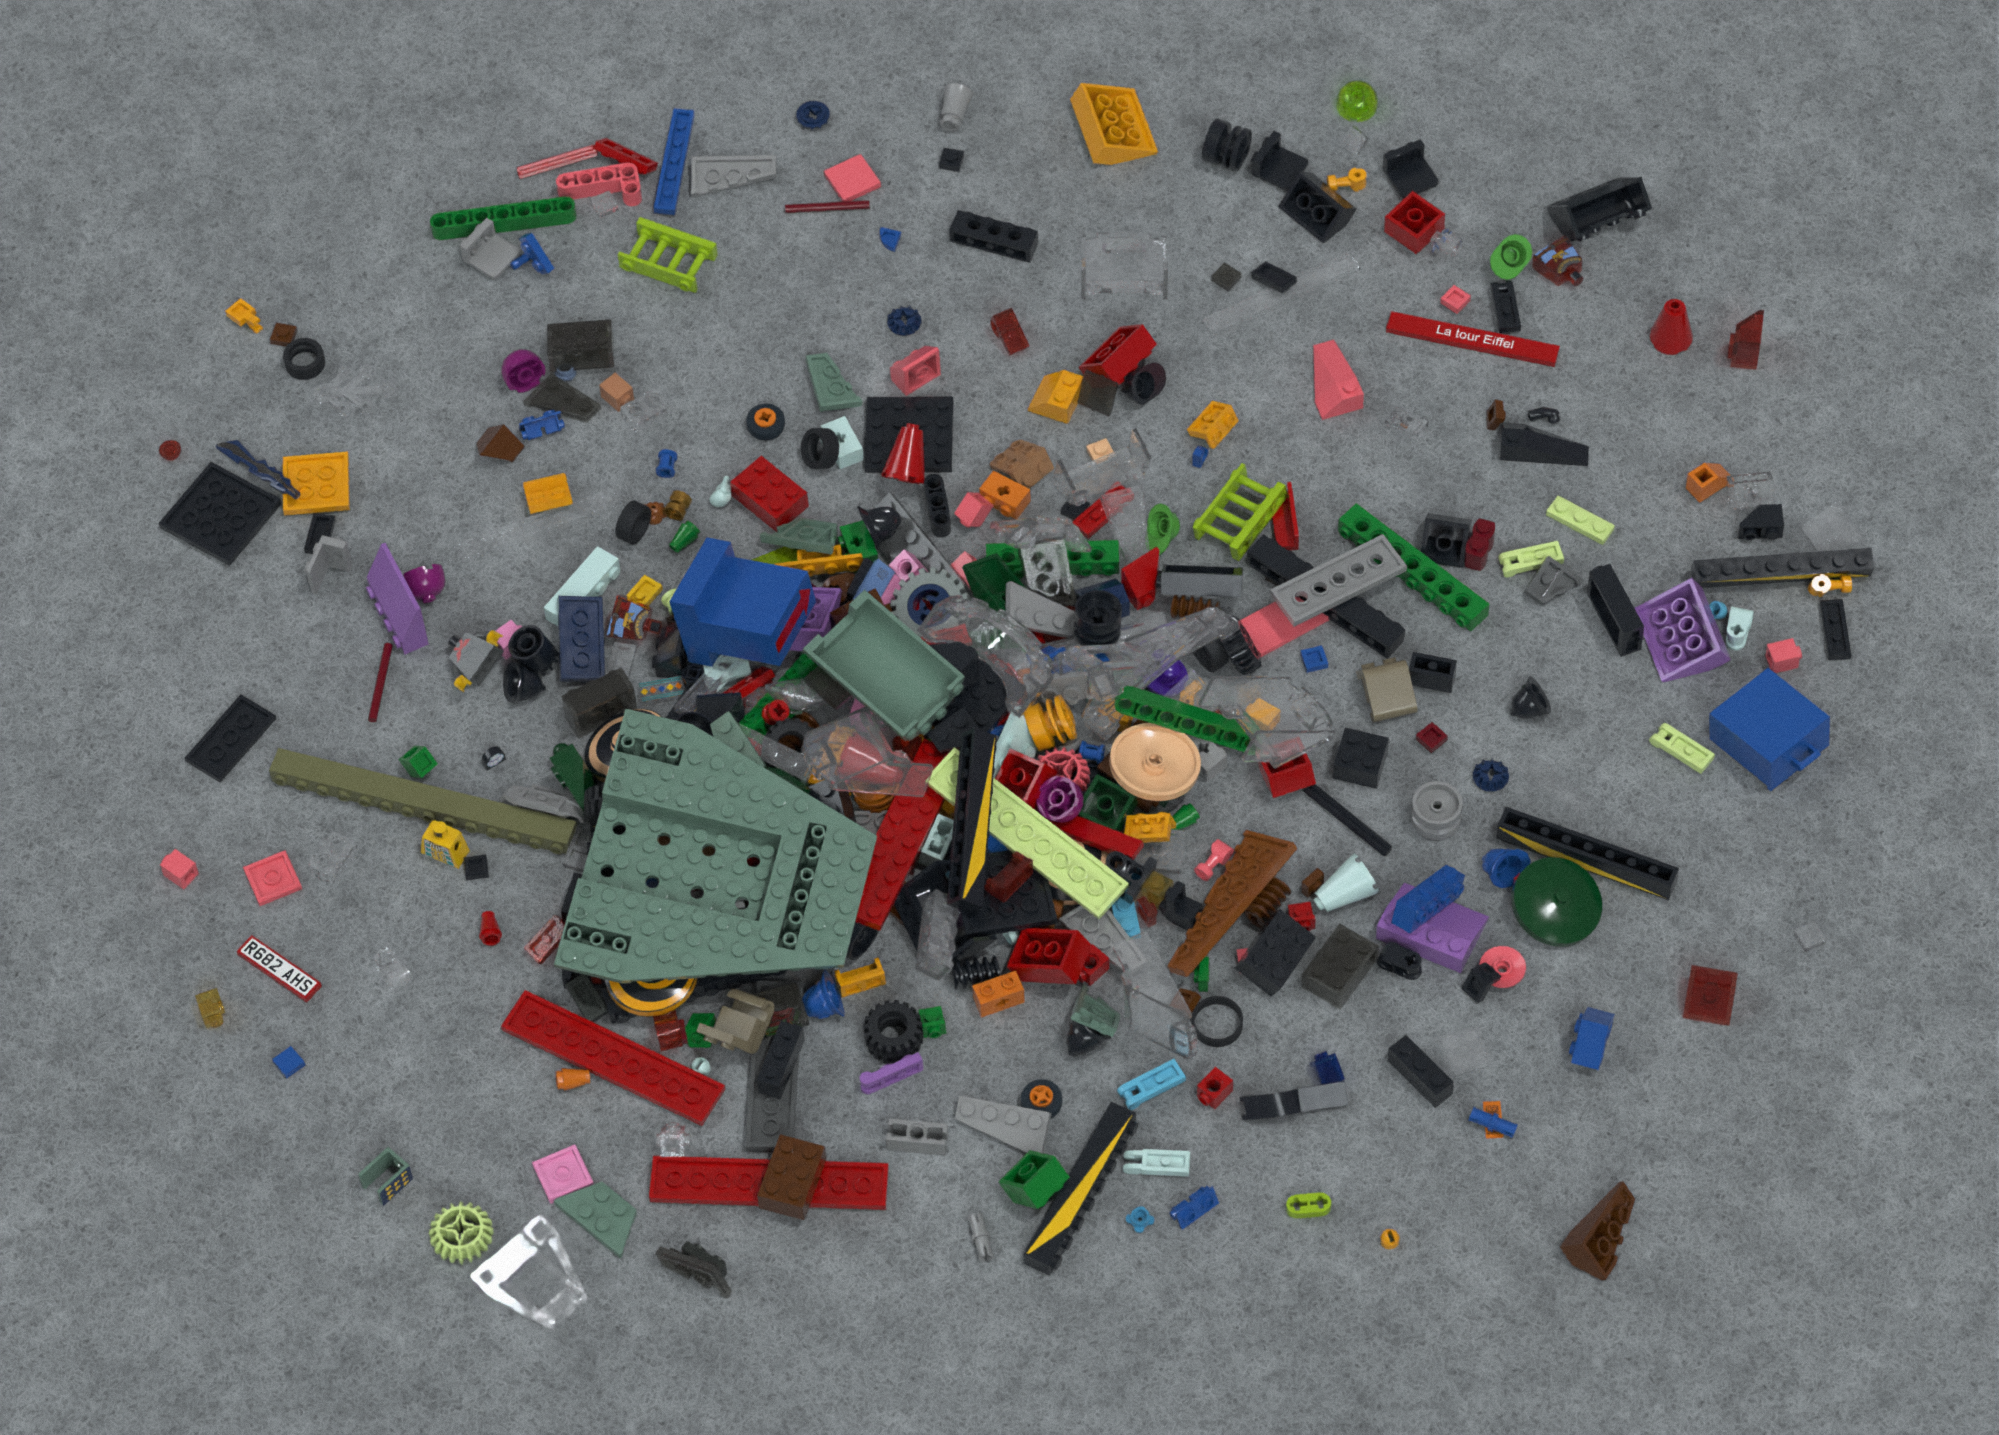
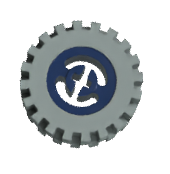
M930 567V572H927L925 568L918 569L919 575L915 576L911 572L908 574L910 580L905 582L902 579L899 582L901 589H895L893 592L896 599L891 600L890 606L893 609L891 613L919 637L964 624L966 632H968L966 625L972 623L970 613H973V606L970 603L971 598L956 576L953 574L951 576L944 569L939 572L937 568ZM926 596L938 615L941 616L939 619L936 620L922 600L923 597ZM944 605H946L945 611H944V613H943V615H942V612H943V608H942V607H943ZM925 619H928V620H935V621L926 622V621H924V620H925Z

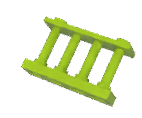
M639 217L636 222L639 238L629 255L622 252L618 253L619 267L627 272L633 271L671 284L683 291L696 293L698 289L695 275L704 260L715 261L718 256L716 243ZM647 240L659 242L648 261L637 258ZM670 246L678 249L667 268L656 264L666 247ZM685 253L697 255L687 274L675 271Z
M1241 463L1237 469L1232 471L1228 482L1203 515L1195 520L1193 524L1195 539L1200 540L1207 533L1229 544L1231 557L1240 561L1288 497L1286 485L1278 481L1274 487L1268 488L1248 478L1246 465ZM1241 485H1244L1266 496L1261 504L1257 505L1236 494V491ZM1229 501H1232L1254 512L1249 520L1245 521L1223 509ZM1218 516L1242 530L1237 536L1232 537L1211 526V524Z

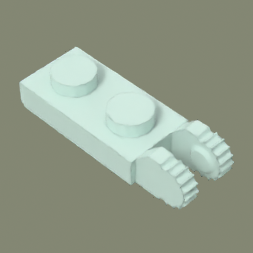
M1143 1149V1151L1128 1150L1124 1152V1159L1128 1161L1142 1160V1164L1127 1163L1123 1165V1172L1127 1174L1142 1173L1143 1175L1189 1177V1151Z

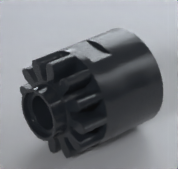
M533 625L523 626L511 636L508 646L509 651L521 666H525L528 670L537 674L540 672L543 676L546 675L545 670L553 671L552 663H558L555 657L559 653L540 628Z

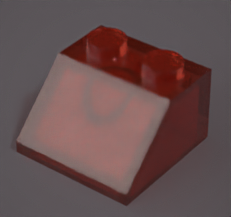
M1758 310L1736 324L1735 333L1730 334L1727 358L1731 359V367L1757 370L1764 310Z
M1691 965L1683 1018L1729 1026L1738 973Z

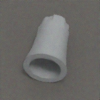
M951 83L945 86L940 116V127L950 132H956L960 129L966 109L973 96V92L967 86L958 83Z

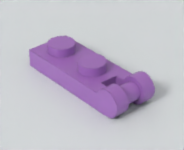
M919 1052L913 1055H906L900 1061L893 1064H886L873 1073L863 1072L860 1075L861 1091L864 1094H872L923 1071V1059Z

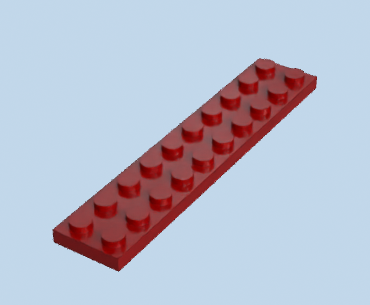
M923 739L876 833L877 841L856 922L881 931L945 801L942 796L926 785L924 781L950 753H940L932 741Z
M524 990L501 1025L502 1031L583 1070H589L590 1073L700 1126H703L726 1090L724 1084Z
M653 1156L649 1201L656 1203L759 1206L757 1195L771 1159ZM826 1161L809 1207L886 1210L889 1163Z

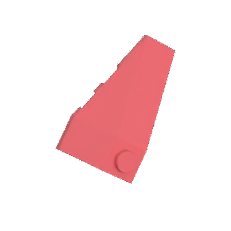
M1330 340L1313 345L1315 405L1321 419L1324 420L1363 409L1364 393L1357 377L1336 342Z

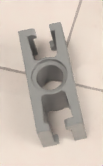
M889 1119V1132H887L886 1136L887 1150L946 1155V1140H948L949 1135L948 1124ZM894 1133H896V1134H901V1135H906V1136H893V1135H894ZM916 1135L922 1136L920 1139H913L912 1137ZM929 1138H943V1139H941V1141H939V1140H933V1139H929Z

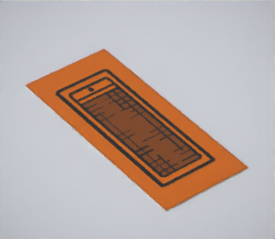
M1500 1101L1483 1102V1111L1492 1115L1494 1113L1499 1114L1498 1117L1502 1118ZM1485 1127L1486 1139L1504 1138L1502 1133L1494 1130L1490 1132Z

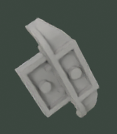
M533 784L530 788L511 786L499 799L500 803H504L507 800L516 807L532 808L556 814L565 819L568 816H574L579 819L580 823L585 822L584 812L572 793Z

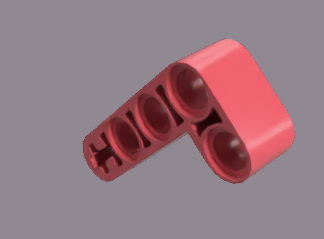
M632 163L563 173L556 179L559 197H570L574 200L622 192L623 201L628 206H637L642 201L637 167Z

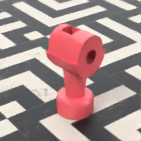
M1217 839L1211 846V855L1207 861L1199 863L1194 868V872L1204 881H1208L1213 875L1212 869L1218 863L1225 865L1233 855L1234 849Z

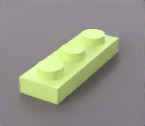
M1560 496L1556 497L1546 511L1547 516L1602 545L1615 528V525Z

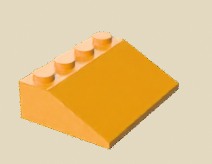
M1087 83L1079 85L1070 101L1093 163L1113 165L1158 153L1134 88Z

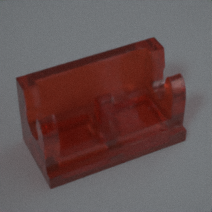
M1017 851L1012 854L1014 857L1011 859V862L994 879L988 878L986 880L987 884L984 886L985 891L1003 903L1033 874V860Z

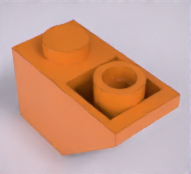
M1703 463L1688 473L1686 489L1700 503L1733 482L1734 478L1720 464Z

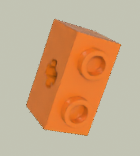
M994 470L979 488V494L994 505L993 508L999 510L1002 515L1016 520L1031 502L1030 489Z
M1016 971L972 986L973 999L981 1018L1025 1003L1024 988Z

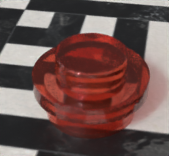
M174 440L165 441L159 448L160 455L166 460H175L181 453V446Z

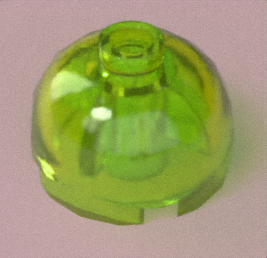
M1353 80L1347 82L1338 92L1336 98L1337 111L1340 116L1349 121L1350 119L1357 120V122L1369 120L1375 115L1378 107V97L1375 89L1365 81Z

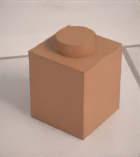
M616 373L599 385L601 397L618 412L630 406L634 400L633 388Z

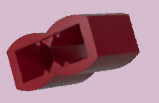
M1481 518L1475 522L1472 529V537L1466 544V568L1481 571L1486 566L1488 553L1494 545L1495 522Z

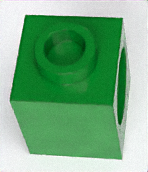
M414 745L398 759L408 774L416 778L424 777L438 764L425 746Z

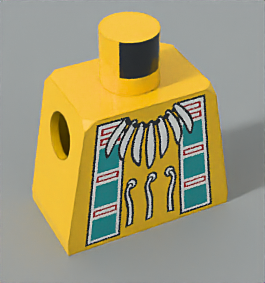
M433 820L422 836V854L455 868H460L464 857H467L470 852L462 833L457 829L447 826L442 821Z

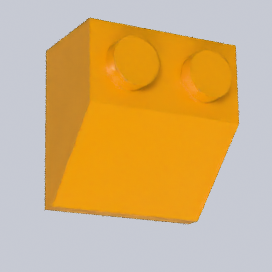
M1066 370L1045 375L1028 407V411L1068 424L1084 392V376Z

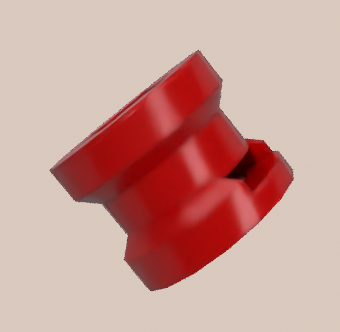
M774 700L763 707L762 718L767 724L775 725L777 721H783L785 718H788L789 706L783 700Z

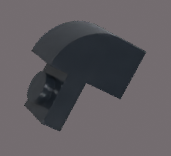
M1176 881L1173 887L1167 889L1164 899L1159 904V909L1165 918L1186 931L1194 927L1197 921L1195 918L1197 913H1202L1203 911L1201 903L1186 896L1185 884L1180 881Z

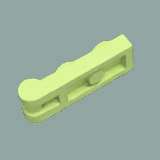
M1558 541L1501 553L1498 556L1500 564L1503 565L1502 571L1506 578L1512 577L1517 573L1539 569L1548 555L1560 564H1564V557ZM1517 560V563L1511 564L1512 561Z
M1663 723L1658 728L1659 732L1653 734L1649 739L1653 746L1663 749L1700 774L1715 757L1713 752L1667 723Z

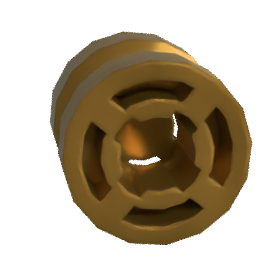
M675 490L672 492L670 502L666 504L663 511L670 519L681 521L692 499L685 492Z

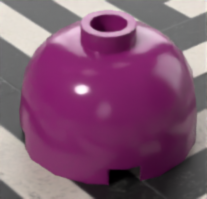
M527 349L513 351L504 359L501 366V375L510 390H517L518 393H524L537 387L540 384L539 379L542 375L544 377L546 373L545 365L540 357Z
M432 564L433 569H426L425 566H421L403 574L416 600L429 603L435 601V596L442 592L446 579L441 564Z
M1054 776L1046 780L1040 787L1039 791L1041 793L1039 799L1037 798V806L1039 812L1045 818L1062 823L1074 819L1081 812L1084 797L1081 788L1073 780Z

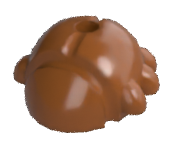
M654 501L644 504L651 508L649 524L657 525L662 522L664 517H667L663 511L665 507L662 502Z

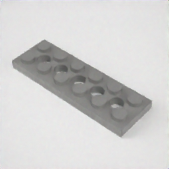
M1382 534L1271 589L1270 595L1293 627L1406 572L1407 565ZM1372 559H1378L1382 563L1379 565H1374L1370 561ZM1352 569H1361L1363 573L1355 574L1352 572ZM1339 577L1342 578L1344 582L1335 583L1333 579ZM1323 587L1326 591L1318 593L1314 588ZM1297 596L1305 597L1307 600L1305 602H1299L1295 598Z

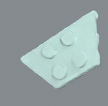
M1012 709L996 743L994 779L1010 748L1031 758H1034L1038 750L1020 709Z

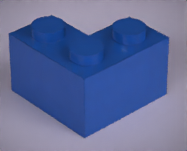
M1587 1007L1585 1013H1580L1574 1029V1033H1578L1576 1042L1572 1041L1569 1055H1573L1571 1063L1599 1070L1606 1043L1611 1033L1614 1013Z

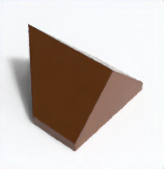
M504 424L489 427L476 443L479 455L504 459L512 463L525 448L522 442Z

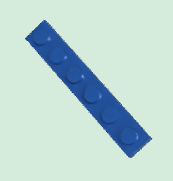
M673 109L654 204V213L676 214L695 117L694 110Z

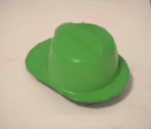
M1514 234L1506 237L1490 256L1491 269L1495 275L1505 280L1516 277L1532 257L1531 244L1522 235Z
M1157 504L1151 509L1148 515L1145 537L1146 551L1149 552L1158 547L1159 555L1166 550L1169 543L1178 535L1180 530L1178 517L1165 504Z

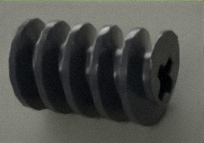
M995 955L992 956L990 963L987 957L984 956L981 964L976 957L973 959L972 965L968 959H965L963 966H961L959 960H956L954 967H952L955 990H957L959 983L966 989L969 981L973 986L976 985L977 980L981 983L986 981V979L990 980L1000 976L999 963Z

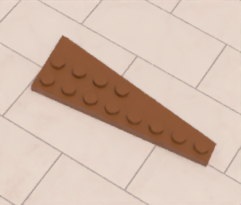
M1245 830L1242 843L1234 848L1236 852L1234 857L1225 864L1226 871L1220 878H1217L1204 901L1206 906L1202 913H1197L1195 917L1197 921L1194 927L1186 932V941L1177 948L1167 967L1171 973L1188 977L1193 972L1196 966L1297 850L1294 842Z

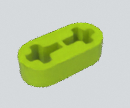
M1320 1192L1292 1195L1286 1202L1287 1214L1296 1219L1322 1217L1331 1210L1330 1197ZM1318 1201H1322L1324 1204L1323 1208H1319L1317 1205ZM1294 1203H1298L1300 1210H1295L1293 1207Z

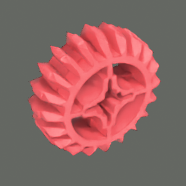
M1055 747L1054 752L1050 753L1046 750L1045 756L1038 755V761L1058 771L1056 776L1071 779L1072 773L1076 771L1077 775L1073 781L1082 791L1086 792L1087 784L1090 782V769L1088 768L1087 761L1083 759L1080 753L1075 754L1073 749L1067 752L1065 747L1058 751Z

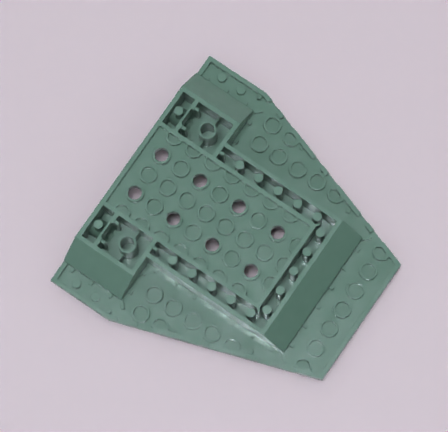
M625 709L602 791V807L582 878L577 880L554 967L618 983H631V981L650 982L658 979L705 978V976L713 975L719 977L726 976L727 974L774 973L782 970L800 971V969L843 968L874 853L877 835L693 724ZM617 825H623L626 831L621 835H617L613 832V828ZM661 836H668L671 839L670 843L665 846L660 845L657 840ZM707 846H711L715 849V853L712 856H706L702 850ZM751 857H757L760 860V864L756 867H751L747 864V860ZM610 867L614 870V874L611 877H604L601 874L602 869ZM650 878H655L659 881V884L655 888H649L646 885V881ZM694 889H701L704 895L699 899H695L691 896V892ZM744 899L749 905L746 909L740 910L736 907V902Z

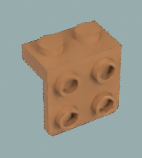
M1024 440L1014 441L1008 449L996 455L994 460L990 462L992 469L1009 474L1013 481L1028 489L1054 469L1044 447Z

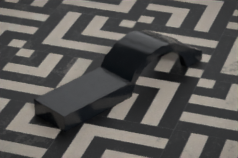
M1345 1081L1299 1087L1271 1094L1239 1096L1240 1102L1244 1101L1246 1115H1242L1243 1120L1273 1118L1304 1111L1348 1105Z

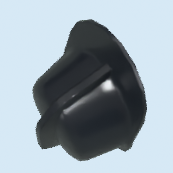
M1152 362L1137 371L1129 373L1125 379V385L1121 389L1122 393L1127 394L1129 398L1135 400L1138 404H1146L1158 396L1165 387L1166 372L1163 366Z

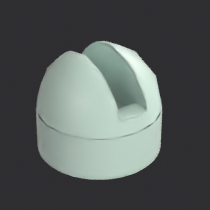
M699 1057L693 1060L692 1070L705 1076L710 1073V1064L707 1059Z

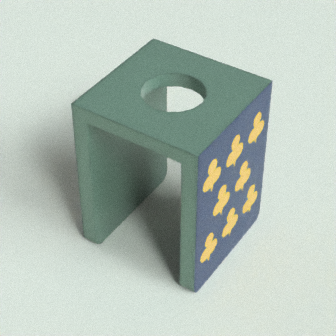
M389 1147L358 1174L362 1188L366 1189L391 1165L399 1170L377 1190L380 1203L383 1206L413 1180L410 1165Z

